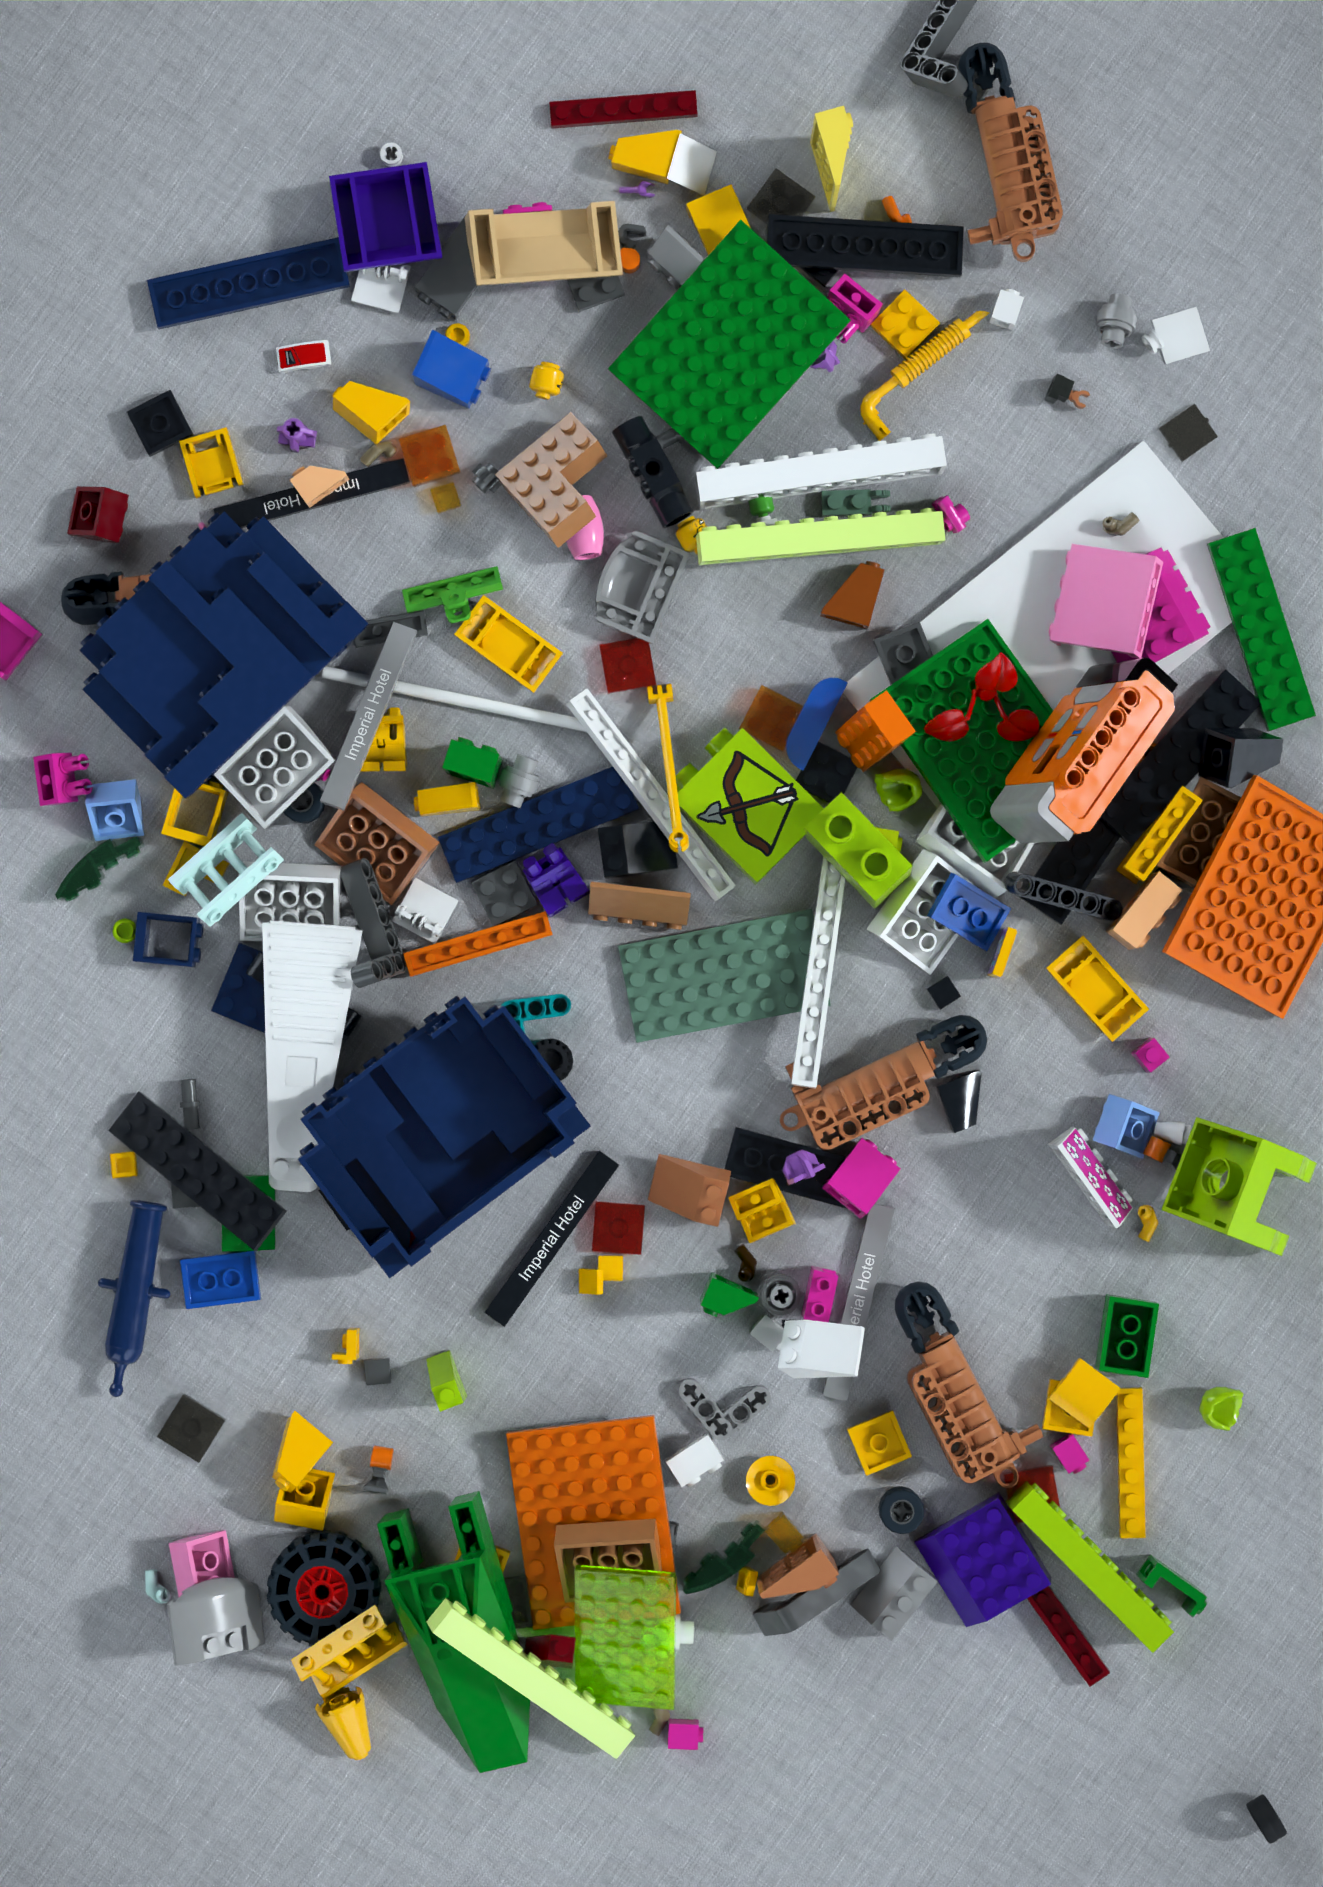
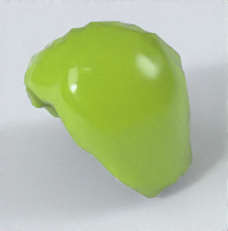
M894 769L881 774H875L874 782L877 785V793L880 795L882 803L889 807V811L899 812L914 805L922 796L923 789L917 774L909 769Z
M1214 1387L1205 1391L1199 1405V1411L1204 1422L1214 1429L1230 1431V1428L1236 1423L1239 1416V1409L1241 1408L1244 1394L1240 1390L1227 1387Z

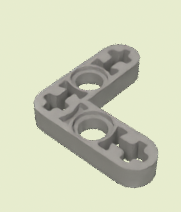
M687 1378L679 1386L681 1398L709 1433L717 1440L729 1438L765 1409L771 1400L769 1390L759 1385L750 1389L722 1412L695 1379ZM686 1384L689 1386L694 1384L696 1386L694 1392L698 1397L701 1393L705 1396L699 1399L694 1406L690 1403L695 1401L691 1394H684L686 1390L684 1386ZM756 1391L759 1393L765 1392V1402L757 1401L753 1405L756 1410L752 1412L750 1406L744 1400L748 1398L749 1402L755 1399L754 1393ZM703 1402L710 1403L713 1407L712 1413L708 1416H702L698 1411L700 1404ZM738 1406H743L748 1411L746 1418L743 1420H738L733 1415L734 1409ZM716 1413L720 1415V1417L716 1418L721 1425L724 1423L728 1425L725 1428L727 1433L724 1435L721 1432L715 1433L717 1427L713 1421L710 1425L706 1422L713 1419Z

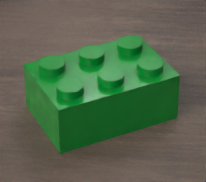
M458 737L457 741L451 739L442 766L443 770L448 775L494 789L503 762L498 751L493 747L483 744L481 748L474 746L473 741Z
M1106 1294L1095 1363L1096 1369L1149 1378L1159 1303Z

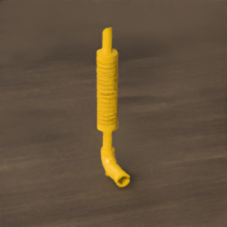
M976 311L964 321L957 318L952 324H949L948 327H945L944 330L930 339L929 343L926 342L925 346L922 345L921 349H917V351L903 360L902 364L899 363L898 367L895 366L890 370L892 377L875 391L871 390L866 394L860 406L861 416L864 420L862 424H866L878 441H881L891 433L879 418V412L875 408L881 402L880 398L897 385L905 388L909 382H912L913 379H916L917 376H920L921 373L932 367V364H935L936 361H939L940 358H943L944 355L955 349L963 340L971 336L969 329L990 312Z

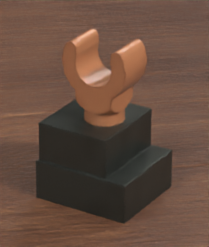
M1056 374L1051 381L1045 401L1054 404L1057 400L1065 402L1069 399L1074 403L1075 407L1084 409L1086 405L1080 403L1078 398L1079 396L1087 398L1090 396V393L1085 390L1073 391L1072 388L1075 381Z

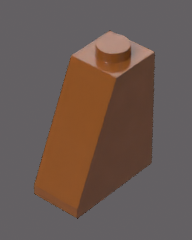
M866 561V564L860 563L822 608L820 617L868 629L885 569H881L880 564Z

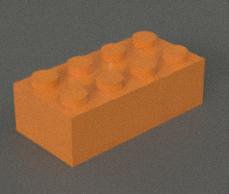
M887 690L864 705L835 731L839 744L848 750L854 765L863 772L889 755L916 732Z

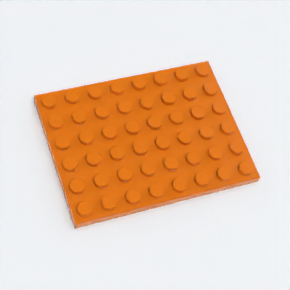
M1253 775L1162 952L1274 1016L1284 1019L1323 943V814L1260 776Z
M646 1415L507 1432L506 1438L533 1630L656 1617L658 1615L663 1616V1613L680 1614V1599L655 1416ZM656 1519L664 1596L565 1603L554 1548L556 1525Z

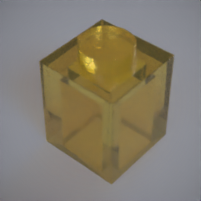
M783 1511L764 1528L767 1535L785 1554L789 1550L794 1552L803 1543L801 1541L803 1533Z

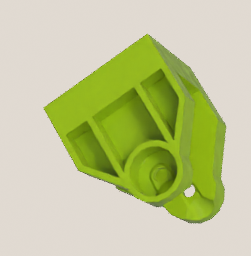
M1196 1117L1161 1210L1282 1256L1289 1235L1256 1222L1275 1171L1310 1183L1317 1163L1299 1153L1263 1138ZM1228 1170L1227 1180L1224 1186L1219 1189L1220 1180Z

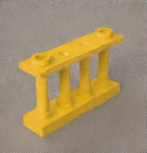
M1181 786L1163 812L1137 839L1116 868V871L1134 884H1137L1139 880L1144 882L1203 800L1184 786Z
M374 1605L292 1658L291 1662L299 1679L304 1681L311 1676L320 1696L325 1699L408 1645L399 1625L394 1621L387 1626L377 1605Z

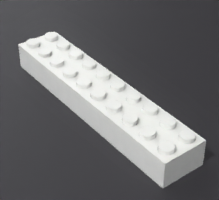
M925 434L921 436V439L912 441L911 437L897 439V443L887 444V441H877L872 443L871 447L862 448L861 444L848 446V450L838 451L837 448H829L823 450V454L813 455V452H803L798 454L799 457L796 458L782 455L774 457V461L764 462V459H755L749 461L748 465L742 466L735 462L725 465V468L715 469V466L700 468V472H696L699 508L703 510L748 503V500L759 498L758 494L763 493L764 497L778 499L819 493L821 491L941 475L947 466L942 436L936 437V434Z

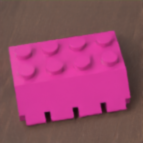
M1162 548L1146 554L1157 556L1163 561V566L1141 659L1111 651L1126 679L1208 635L1207 629L1211 627L1203 612L1197 613L1196 610L1200 607L1191 591L1186 593L1185 588L1188 587L1179 569L1174 571L1172 568L1176 563L1169 551H1163Z

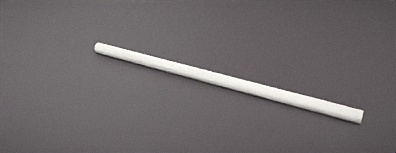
M326 666L323 669L322 678L367 687L371 675ZM397 681L393 693L587 732L578 719L572 716Z

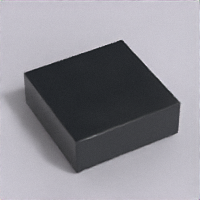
M948 976L927 988L928 993L939 1010L961 997Z

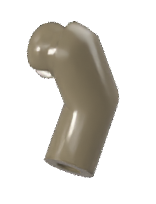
M388 440L373 444L360 457V460L369 467L383 453L387 458L393 457L397 452V448L393 446V442Z
M1133 512L1122 521L1106 517L1102 522L1103 530L1108 534L1122 536L1140 520Z
M654 1697L649 1702V1707L653 1709L655 1716L649 1731L659 1736L670 1718V1712L667 1703L663 1699Z

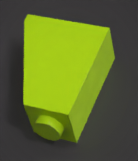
M450 1350L427 1358L430 1385L439 1411L441 1412L464 1403L467 1394Z

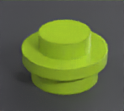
M126 918L118 920L112 930L114 938L121 943L132 942L135 939L136 924Z

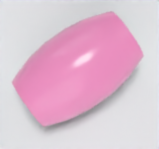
M590 495L582 496L588 502L596 517L566 541L575 560L597 558L602 553L604 541L602 518L593 497Z

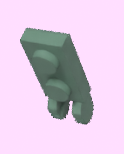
M890 490L821 491L822 517L849 516L853 514L866 516L877 512L889 513L891 512V506H871V498L890 497Z

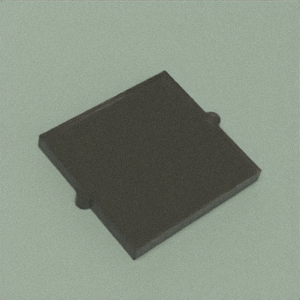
M1195 404L1159 428L1169 443L1168 447L1173 448L1182 462L1218 437L1209 425V419L1202 415Z

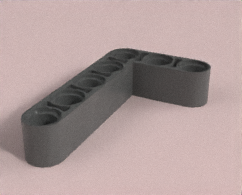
M938 0L901 60V68L914 84L951 97H958L966 91L968 83L958 68L940 59L977 0Z
M362 858L342 866L340 869L341 878L359 928L363 930L362 936L371 958L370 961L351 968L353 983L358 988H362L404 973L407 969L404 954L370 862L366 858Z
M868 1548L864 1549L838 1565L839 1575L836 1576L837 1581L828 1588L822 1586L817 1590L799 1592L788 1600L771 1602L755 1610L752 1615L764 1636L787 1634L798 1629L879 1574L881 1570Z

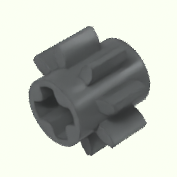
M480 463L472 471L475 474L472 482L483 493H486L488 490L494 493L502 485L495 476L498 470L490 463L486 466Z

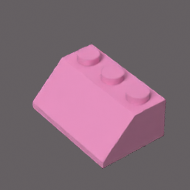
M226 1530L187 1537L169 1543L179 1597L183 1594L182 1591L199 1582L214 1578H235Z

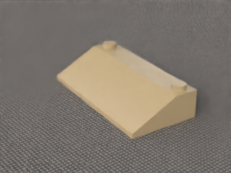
M615 201L591 202L586 209L494 215L493 209L469 210L465 216L467 243L476 286L623 275Z

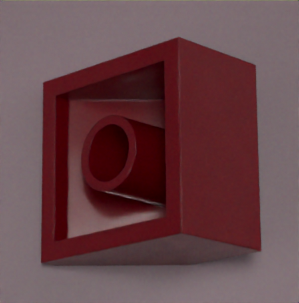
M77 486L67 534L101 542L119 543L123 533L122 526L128 509L129 495L106 487Z

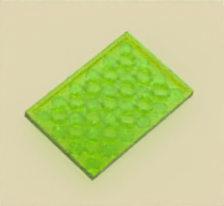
M576 1565L574 1578L575 1684L578 1686L577 1690L580 1692L586 1690L596 1699L595 1702L598 1704L605 1703L674 1710L676 1572Z

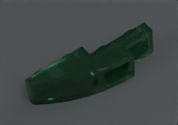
M136 836L119 846L116 845L114 840L109 839L94 848L67 874L55 894L58 900L65 899L66 902H69L79 897L78 892L87 888L90 891L100 886V881L106 878L102 869L110 870L119 865L118 860L124 857L131 859L141 853L140 849L145 847L142 839Z
M757 1520L753 1524L749 1522L740 1532L742 1537L736 1543L734 1541L730 1542L724 1549V1556L716 1550L713 1554L708 1552L699 1562L701 1567L696 1573L691 1571L682 1581L685 1584L683 1592L691 1594L711 1588L733 1576L755 1557V1552L750 1546L765 1531L764 1526Z

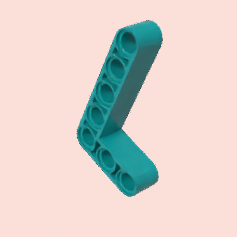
M563 994L509 1000L501 1005L506 1007L513 1004L517 1007L518 1014L514 1020L525 1034L524 1021L560 1017L568 1014L571 1010V1001ZM563 998L566 1000L567 1008L564 1012H557L554 1009L553 1003L556 999ZM534 1001L540 1002L543 1007L542 1012L537 1016L529 1012V1005Z

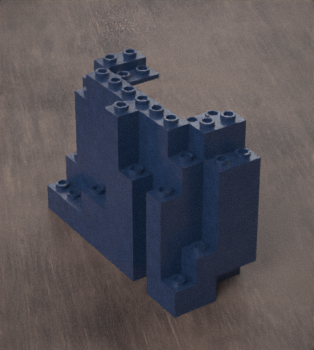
M225 511L221 515L218 512L215 513L207 521L209 524L207 528L204 527L202 530L199 528L195 529L188 536L190 541L184 547L179 545L170 553L169 556L172 558L170 561L166 560L164 563L161 561L156 563L149 571L152 574L149 577L150 580L147 583L142 580L133 589L135 594L129 600L126 597L123 598L114 607L117 611L111 617L106 615L96 624L99 627L95 631L96 634L90 633L80 643L83 647L79 651L99 670V674L93 672L83 682L86 686L82 690L145 753L144 755L185 799L189 798L202 784L210 780L226 761L321 670L351 645V642L369 625L264 516L261 519L255 517L246 526L248 531L245 533Z
M458 995L444 1004L447 1008L439 1015L434 1011L423 1020L426 1023L420 1029L414 1026L403 1035L406 1039L397 1045L394 1041L383 1050L385 1052L384 1056L378 1060L374 1056L363 1064L365 1069L357 1075L354 1071L343 1079L344 1086L338 1090L333 1087L322 1096L325 1100L316 1106L313 1102L302 1110L304 1116L300 1120L318 1143L314 1146L310 1142L300 1150L301 1156L298 1158L299 1162L372 1258L374 1257L389 1279L408 1264L412 1267L432 1252L430 1248L548 1158L559 1156L575 1143L573 1140L591 1127L576 1107V1101L504 1005L499 1008L497 1005L492 1006L483 1013L485 1018L482 1019L465 996L461 999ZM412 1231V1233L415 1235V1239L409 1247L410 1232Z

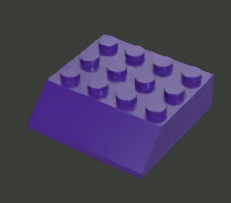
M427 162L329 176L344 272L442 258Z
M1000 1492L914 1541L966 1627L987 1622L1051 1585V1575Z

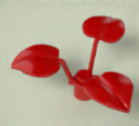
M1000 652L992 661L981 667L974 678L976 689L972 690V698L965 716L961 710H947L931 719L924 726V731L939 740L956 741L961 739L969 731V725L966 721L970 720L977 696L984 701L994 698L1001 717L1004 719L997 725V731L1006 740L1024 741L1032 738L1039 732V719L1035 713L1027 709L1015 710L1009 716L1005 714L998 698L997 690L1001 692L1011 690L1016 685L1018 677L1012 662Z

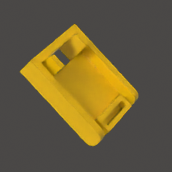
M227 427L179 441L196 499L201 497L200 488H203L205 496L234 488L232 481L234 478H236L238 486L244 485ZM217 439L218 447L196 453L194 444Z

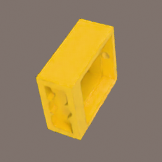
M209 781L208 785L202 784L197 789L219 796L208 834L203 836L174 827L183 797L174 788L161 834L205 846L217 834L229 792L223 790L224 785Z

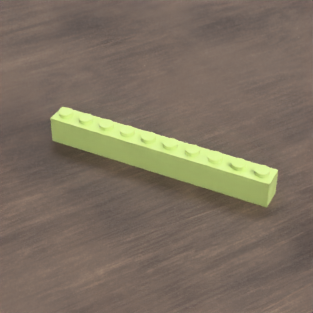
M935 508L921 509L920 513L911 514V510L897 511L896 515L887 516L886 512L873 513L872 517L863 518L862 514L849 515L848 519L838 520V516H829L823 518L824 521L814 522V518H805L795 524H790L789 520L775 522V525L766 526L765 522L750 524L751 527L741 528L740 524L728 525L724 530H717L715 526L704 527L696 535L699 565L940 545L946 540L943 512H935Z
M445 1598L426 1621L433 1634L615 1759L619 1757L635 1737V1734L630 1729L632 1724L622 1715L616 1717L613 1715V1710L605 1703L599 1705L589 1692L577 1690L578 1686L569 1678L563 1680L553 1667L541 1665V1660L530 1652L527 1655L522 1651L523 1648L517 1642L505 1640V1636L497 1628L492 1627L490 1629L485 1626L486 1622L476 1614L473 1616L469 1615L467 1609L458 1601L452 1603Z

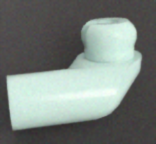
M156 1569L145 1570L146 1594L159 1604L167 1603L171 1595L165 1587L158 1583V1571Z

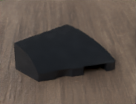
M980 1070L936 1086L953 1133L976 1125L982 1075Z

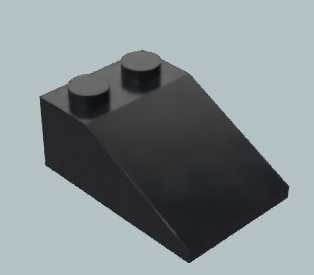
M654 821L597 828L605 879L678 869L676 852L671 850L669 840Z

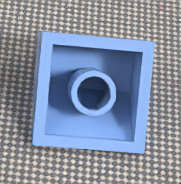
M136 779L87 786V788L93 787L92 792L86 795L85 805L95 841L144 836L141 797Z
M1109 1094L1104 1104L1100 1121L1095 1129L1093 1141L1143 1159V1151L1152 1136L1160 1112Z

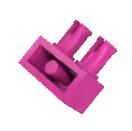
M845 273L829 290L827 299L851 320L836 337L837 340L842 336L843 338L840 342L846 344L857 329L864 333L878 317L883 303Z
M51 753L33 757L40 806L78 802L79 795H88L92 792L93 787L84 788V786L92 785L89 779L75 780L74 771L86 770L89 767V763L81 764L82 761L89 760L85 754L72 756V753Z

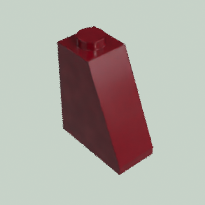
M559 1635L526 1637L524 1653L527 1655L530 1652L541 1660V1665L572 1669L576 1638Z

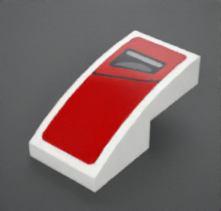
M328 340L303 342L276 348L278 368L281 373L305 368L311 370L331 365Z

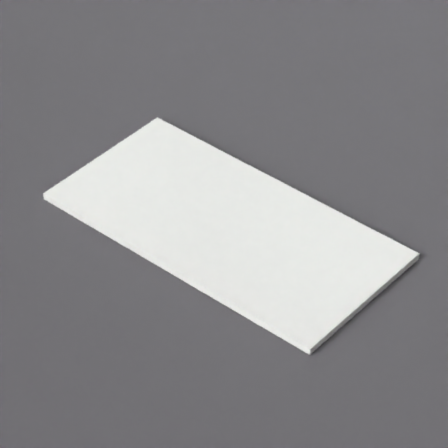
M1142 441L922 620L920 624L934 656L983 621L989 619L1054 711L1064 696L1071 694L1075 688L1089 686L1095 678L1099 677L1108 684L1136 680L1141 673L1139 672L1126 679L1111 651L1063 643L1059 646L1050 641L1049 628L1051 623H1054L1056 614L1054 610L1055 602L1059 599L1061 593L1060 580L1062 575H1065L1067 567L1066 555L1071 550L1072 544L1145 555L1162 548L1163 551H1169L1176 563L1172 568L1174 571L1179 569L1188 585L1185 588L1186 593L1191 591L1200 607L1196 610L1197 613L1203 612L1211 627L1207 629L1208 635L1142 670L1149 671L1158 681H1161L1232 623L1207 546L1208 543L1223 539L1224 537L1149 446ZM1133 512L1140 520L1122 536L1108 534L1103 530L1102 522L1106 517L1122 521ZM879 656L847 681L848 684L843 695L858 712L864 705L870 702L871 698L890 686ZM899 745L891 754L904 769H909L918 775L923 793L938 808L941 802L901 745Z

